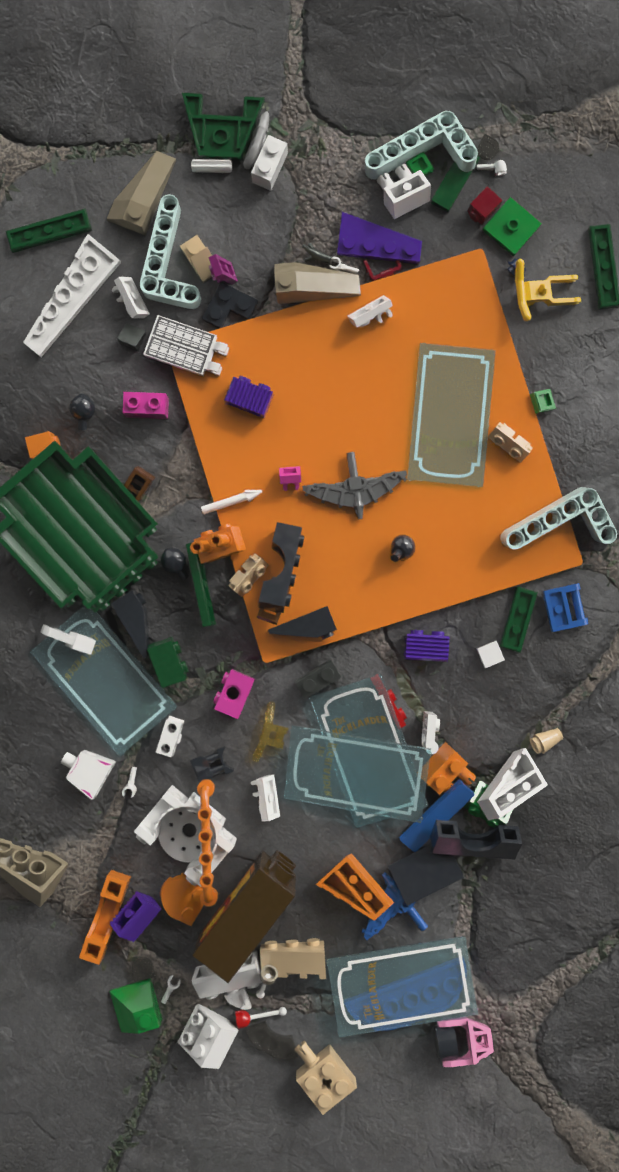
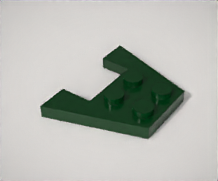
M182 93L199 159L241 161L264 105L265 97L245 96L243 117L202 114L203 94Z

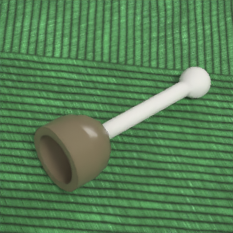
M265 965L261 969L260 980L263 984L260 990L256 992V996L259 999L264 997L266 985L273 984L277 979L278 971L272 965Z

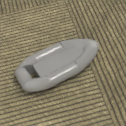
M268 111L260 116L243 162L246 169H250L257 161L264 145L269 127Z

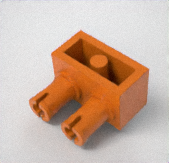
M229 523L219 526V531L213 532L208 530L200 533L201 537L194 539V542L191 543L190 549L194 554L199 555L201 564L210 563L245 551L246 547L239 526H231Z
M446 742L422 766L421 778L439 795L442 792L445 793L454 785L451 782L456 777L460 778L468 786L472 784L468 778L474 782L476 776L466 768L468 763Z

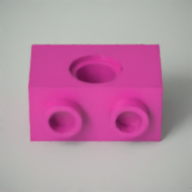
M123 392V414L126 417L168 419L169 398L166 393Z
M233 669L230 673L226 672L221 684H224L222 692H217L213 701L216 704L215 710L238 719L255 678ZM230 687H235L239 691L237 698L232 699L228 696L227 691Z

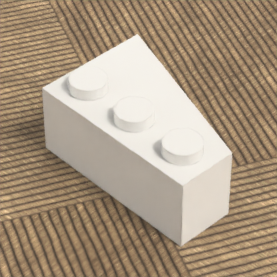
M526 748L514 751L477 801L488 820L501 818L547 786L546 781Z

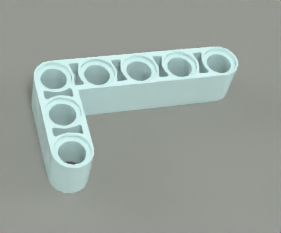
M444 111L370 152L365 158V173L370 179H378L380 175L384 176V173L393 171L423 151L425 153L443 143L458 167L464 172H469L476 166L478 151L455 114L450 111ZM458 140L461 143H454L453 141ZM407 144H413L414 146L408 147V146H406V145H407ZM390 154H395L396 156H395V157H390V156H388V155H390ZM463 157H470L471 160H465ZM372 164H377L378 166H377V167H371L370 165H372Z
M167 194L161 198L140 280V288L144 296L150 300L188 309H196L201 304V296L196 286L165 279L181 214L178 199L173 195ZM168 205H175L173 210H166ZM163 225H170V228L168 230H161V227ZM160 244L166 245L163 250H161V251L156 250V247H157L158 245H160ZM154 264L161 265L157 271H152L151 267ZM149 284L156 285L152 291H147L146 287ZM169 289L176 290L172 296L166 295V292ZM191 293L196 294L194 300H186L187 295Z
M580 487L502 532L500 539L504 546L511 549H519L581 514L592 538L597 542L604 544L613 543L617 538V531L596 490ZM585 492H587L589 495V498L586 502H584L582 499L583 494ZM569 502L571 508L566 513L564 511V506L566 503ZM594 511H597L598 517L593 521L592 514ZM551 513L553 516L550 523H547L546 516ZM533 523L534 531L529 534L527 527ZM606 529L607 535L602 539L601 533ZM515 534L516 541L510 544L509 537Z

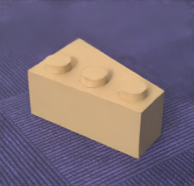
M311 938L307 942L287 940L286 943L277 944V941H267L261 945V969L265 965H272L278 971L277 977L287 978L290 974H300V978L307 979V974L319 975L320 979H326L324 941H320L318 938Z

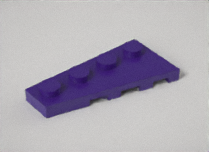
M342 212L337 255L394 262L399 260L403 263L412 264L420 263L422 241Z

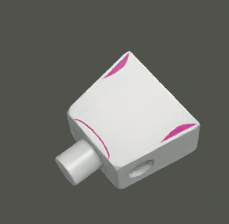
M87 750L81 751L78 757L67 752L61 761V764L70 768L66 779L92 800L98 795L116 763L112 759Z

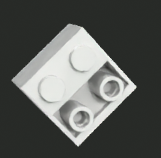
M197 1004L178 1043L201 1068L219 1069L239 1030L227 1018Z

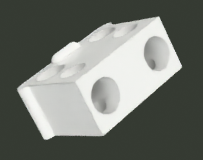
M172 716L166 719L156 753L168 757L174 756L176 746L180 743L182 737L181 731L184 720ZM171 724L176 725V730L171 728ZM165 744L170 746L169 750L165 748Z

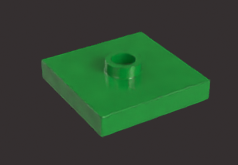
M510 197L485 225L483 231L514 257L542 223Z

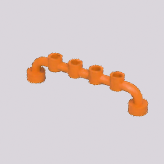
M209 779L202 780L197 786L201 807L198 812V818L201 820V831L198 839L202 843L199 862L202 864L200 885L203 887V891L200 895V900L205 906H213L218 899V892L212 887L214 876L211 873L213 853L210 848V840L213 833L210 829L212 810L209 807V797L214 793L215 785Z

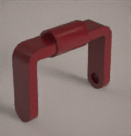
M367 260L363 261L372 282L392 276L401 270V263L399 260H396L397 267L389 268L374 276Z

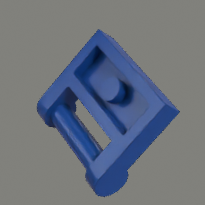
M579 583L542 591L551 632L589 624L583 611ZM566 592H571L577 620L572 621Z

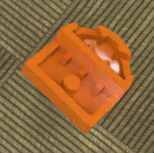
M184 873L173 878L169 877L160 890L161 902L167 914L178 921L192 926L203 907L200 900L203 887L192 885L186 879Z

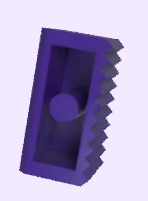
M239 376V378L233 377L224 399L225 404L265 418L273 398V392L270 391L271 388L261 383L258 386L252 384L250 379Z
M411 630V634L405 635L404 659L448 662L450 638L449 636H444V632L432 631V635H423V630Z
M136 891L135 895L130 898V901H127V905L121 908L116 918L110 921V925L120 938L122 937L134 942L156 917L161 907L153 897Z

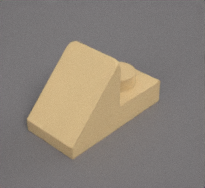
M198 235L180 245L181 250L202 282L204 283L210 279L212 275L209 269L211 264L208 257L212 256L208 247L204 246Z

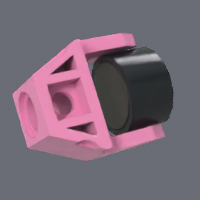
M464 1016L437 1020V1027H434L435 1046L438 1060L442 1061L444 1067L475 1065L482 1058H486L494 1052L491 1029L487 1025ZM453 1026H461L466 1029L468 1052L461 1057H458L457 1040ZM481 1036V1039L476 1041L477 1037Z

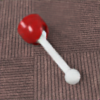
M281 1007L276 1011L250 1015L244 1010L235 1011L237 1028L247 1027L252 1019L273 1015L284 1016L287 1010L285 1007Z

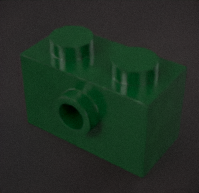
M173 636L148 645L147 650L162 688L186 680V673L189 672L186 661H181L179 655L182 653L178 641L174 642Z

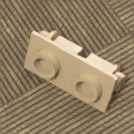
M499 422L488 438L521 463L533 449L530 446L531 443L520 435L513 439L512 436L515 434V431L505 423Z
M256 553L253 556L250 555L241 566L246 572L243 574L238 570L229 580L228 586L243 597L244 594L251 590L254 582L265 573L269 564Z

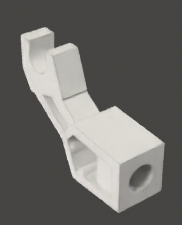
M44 624L41 629L42 634L65 642V646L90 655L96 642L93 638L71 631L68 634Z

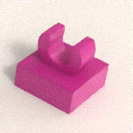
M300 466L279 468L280 484H283V489L287 491V485L294 483L295 489L298 490L299 483L301 482Z

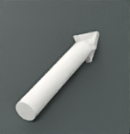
M245 490L244 493L201 506L202 512L207 514L247 500L250 502L261 494L262 490Z

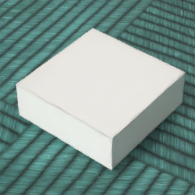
M497 641L476 648L484 668L505 660Z

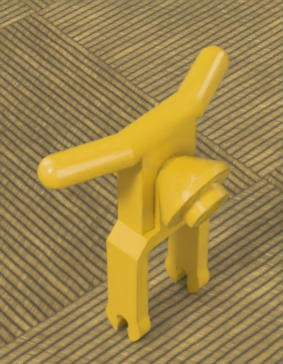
M518 259L516 261L515 285L518 305L524 321L531 320L528 306L536 302H544L548 306L579 304L581 302L580 297L552 298L550 284L576 282L578 275L549 276L544 281L524 282V261Z

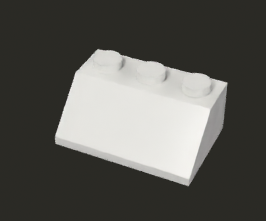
M257 951L251 953L229 983L225 982L205 965L196 967L192 977V984L199 998L213 999L220 993L227 992V994H233L238 992L240 988L247 987L252 989L258 987L262 983L260 980L261 965Z

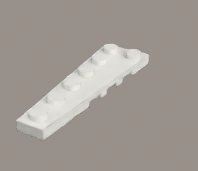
M88 234L75 254V259L71 266L65 271L62 281L56 286L49 303H46L41 315L37 318L23 343L42 357L120 265L121 261Z

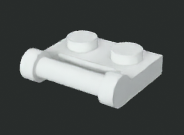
M424 711L421 745L429 754H435L438 751V744L435 742V732H439L440 719H437V715L433 712Z

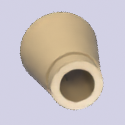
M558 728L534 734L533 738L530 739V744L537 754H544L563 740V735Z

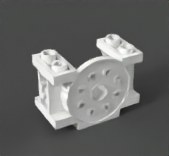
M172 785L134 832L137 834L136 838L143 844L148 843L150 846L158 837L161 846L168 855L182 862H190L184 873L186 879L192 885L202 887L200 885L202 864L199 862L202 843L198 839L201 831V820L198 818V812L201 808L200 797L193 792L187 798ZM209 805L212 810L210 817V829L213 833L210 840V848L213 853L211 862L212 873L227 853L233 849L237 838L222 827L226 818ZM187 823H192L197 829L196 834L192 837H187L183 833V826Z

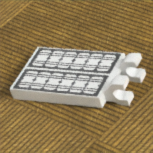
M157 315L144 351V356L203 377L205 371L220 376L221 364L211 360L214 352L227 356L229 347L228 344L216 342L217 335Z

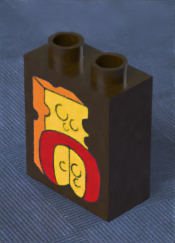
M278 850L271 857L262 851L201 930L192 956L225 982L229 983L295 897L296 875L293 870L296 865Z

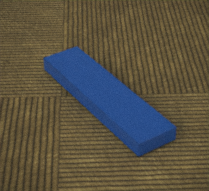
M459 779L399 837L401 842L413 852H416L430 839L435 821H449L475 796L474 792Z

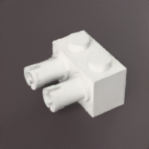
M402 164V168L399 166L395 170V174L400 178L399 181L394 183L388 173H384V177L380 175L377 179V183L384 191V205L394 219L430 201L431 184L421 170L412 174L406 164Z

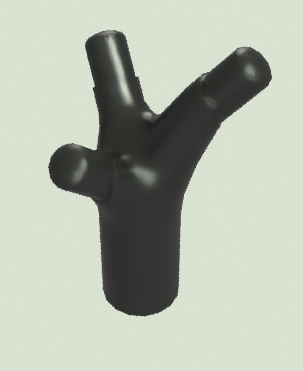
M309 243L308 246L302 245V248L311 254V256L304 259L305 262L319 260L330 264L332 256L318 251L313 247L312 243Z

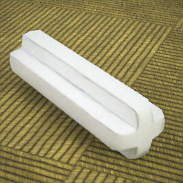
M193 159L191 169L192 172L230 173L232 172V161Z

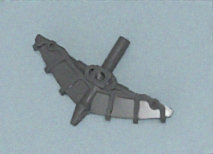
M349 452L346 455L350 478L335 484L314 483L302 486V488L306 492L305 496L310 494L321 499L323 504L327 501L339 505V508H342V506L354 507L359 520L363 519V506L372 501L377 503V499L388 491L391 494L393 492L392 489L401 480L404 482L407 480L405 478L407 471H393L385 473L380 477L365 479L358 476L355 452Z

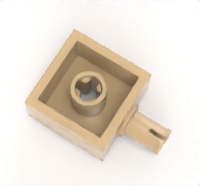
M306 1041L301 1042L302 1046L298 1044L295 1048V1052L305 1062L304 1065L296 1070V1081L322 1115H324L357 1088L356 1077L330 1044L315 1055Z

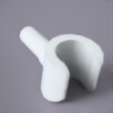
M498 160L494 164H477V170H495L496 176L506 174V164L503 160Z
M338 257L331 258L333 262L339 264L336 267L329 265L330 269L358 274L359 269L342 264Z
M137 767L131 768L128 784L122 791L123 796L126 794V789L132 790L131 798L137 791L134 785Z
M173 975L168 979V987L161 1000L163 1004H166L171 992L180 986V979L176 985L170 983Z

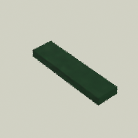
M81 209L7 230L6 235L12 253L89 232L92 231L86 209Z
M611 225L590 226L588 233L598 309L619 307V286Z
M188 543L186 548L203 627L216 625L204 563L201 564L199 555L191 551V543Z

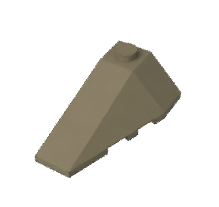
M156 151L114 200L107 221L146 236L176 158Z
M297 262L274 264L278 304L361 296L359 275Z
M0 838V876L22 896L41 907L55 891L68 867V863L52 852L45 850L44 853L32 850L30 846L25 845V847L12 844V841Z

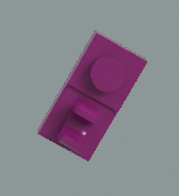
M217 254L208 257L211 264L209 269L214 281L217 280L218 283L226 281L230 284L238 282L230 261Z

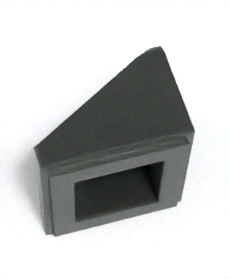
M126 323L117 341L138 351L146 331Z

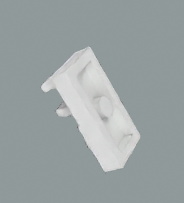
M118 277L115 279L116 286L112 288V292H120L121 294L117 302H124L126 311L131 318L147 317L149 312L132 277Z
M383 295L348 315V318L355 327H364L373 318L382 323L381 314L383 312H386L388 317H392V312L388 308L392 307L393 304L389 298Z
M266 775L252 781L251 785L258 786V791L254 792L253 796H259V812L262 821H270L280 817L274 775Z

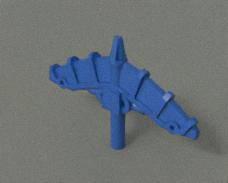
M384 872L382 876L387 885L385 893L394 903L375 921L369 918L366 929H362L365 939L368 940L373 935L378 934L384 928L386 922L397 913L407 912L418 928L424 931L428 925L413 907L416 902L406 906L394 879Z

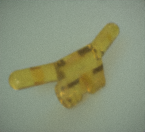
M273 701L267 703L265 722L258 745L252 756L254 762L260 760L266 745L283 749L285 743L283 742L284 735L287 734L289 728L273 724L275 703ZM271 731L276 732L275 739L269 738Z

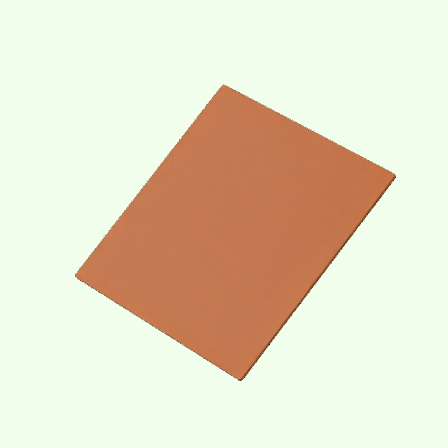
M482 249L473 250L360 285L361 296L308 301L210 331L209 333L217 335L216 342L228 344L229 347L227 356L214 352L211 360L221 364L220 376L205 371L203 377L172 366L213 501L217 502L244 493L245 490H262V493L250 502L247 500L216 511L221 525L230 523L231 526H239L246 550L230 555L235 572L240 570L244 574L246 570L241 566L250 555L253 556L255 553L269 564L265 573L254 582L251 590L243 596L262 660L265 663L582 565V556L570 520L519 549H511L501 543L500 538L504 530L562 498V494L489 265ZM383 295L391 300L393 306L388 308L392 312L391 318L387 316L386 312H383L381 314L382 323L373 318L364 327H355L351 324L348 315ZM429 351L484 356V361H489L480 467L474 466V472L467 477L450 478L429 475L421 471L419 461H414L423 355L429 356ZM432 355V359H426L417 458H422V467L427 471L463 475L471 471V463H477L486 364H480L481 359ZM239 376L250 379L252 384L258 386L261 383L271 388L270 391L273 392V398L265 418L225 404L224 399L233 377L239 378ZM499 422L505 423L515 431V434L512 436L513 439L520 435L531 443L530 446L533 449L521 463L488 438ZM422 434L424 435V441H425V435L427 436V437H426V445L424 444V442H423V444H422V441H421V440H422ZM431 438H436V442H434L435 439H432V443L435 445H432L430 443ZM438 439H439V443H440V439L442 440V441H441V446H440V444H439V446H437ZM472 440L476 443L474 447H472ZM448 441L451 443L454 441L452 448H449ZM456 441H457V444H458L459 441H460V445H459V448H460V449L455 448ZM462 441H466L464 448H461ZM349 452H355L358 476L365 479L380 477L385 473L393 471H407L405 477L407 480L405 482L401 480L392 489L393 492L391 494L388 491L377 499V503L372 501L363 506V519L359 520L354 507L342 506V508H339V505L327 501L323 504L319 498L310 494L305 496L306 492L302 488V486L314 483L335 484L350 478L346 455ZM300 466L301 482L299 483V489H295L294 483H289L287 491H285L283 484H280L279 468ZM551 513L546 516L547 523H550L553 516ZM279 522L302 527L301 535H305L303 547H298L297 554L300 555L299 565L293 568L292 574H296L294 587H291L289 594H292L289 607L285 606L284 613H281L278 623L275 625L258 619L257 615L260 610L258 605L263 581L271 580L273 576L277 577L284 569L283 559L272 549L276 524ZM533 523L527 527L529 534L534 531ZM515 534L509 537L510 544L516 541ZM398 535L411 537L415 542L413 556L407 560L392 561L391 543L393 539ZM328 606L337 629L333 631V636L322 640L321 636L316 638L269 634L268 629ZM264 609L265 612L276 615L275 612Z

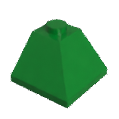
M151 978L110 990L121 1032L140 1034L160 1027L163 1018Z

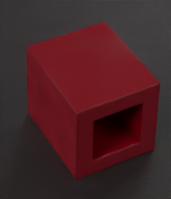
M487 186L470 203L467 212L474 222H479L483 225L498 210L502 199Z

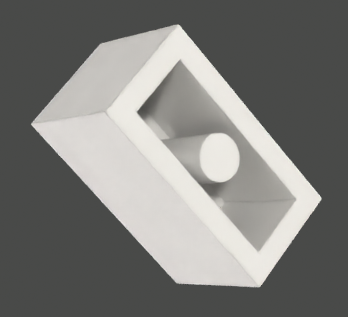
M270 135L267 136L251 172L252 183L270 191L272 190L288 154L286 142Z

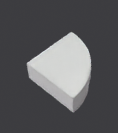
M245 987L240 988L236 993L224 994L229 1004L242 1010L251 1009L252 1005Z

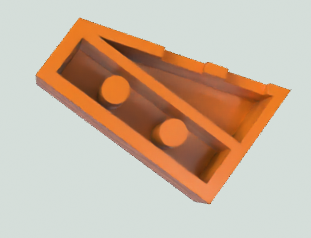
M352 853L347 855L316 884L374 921L394 903Z

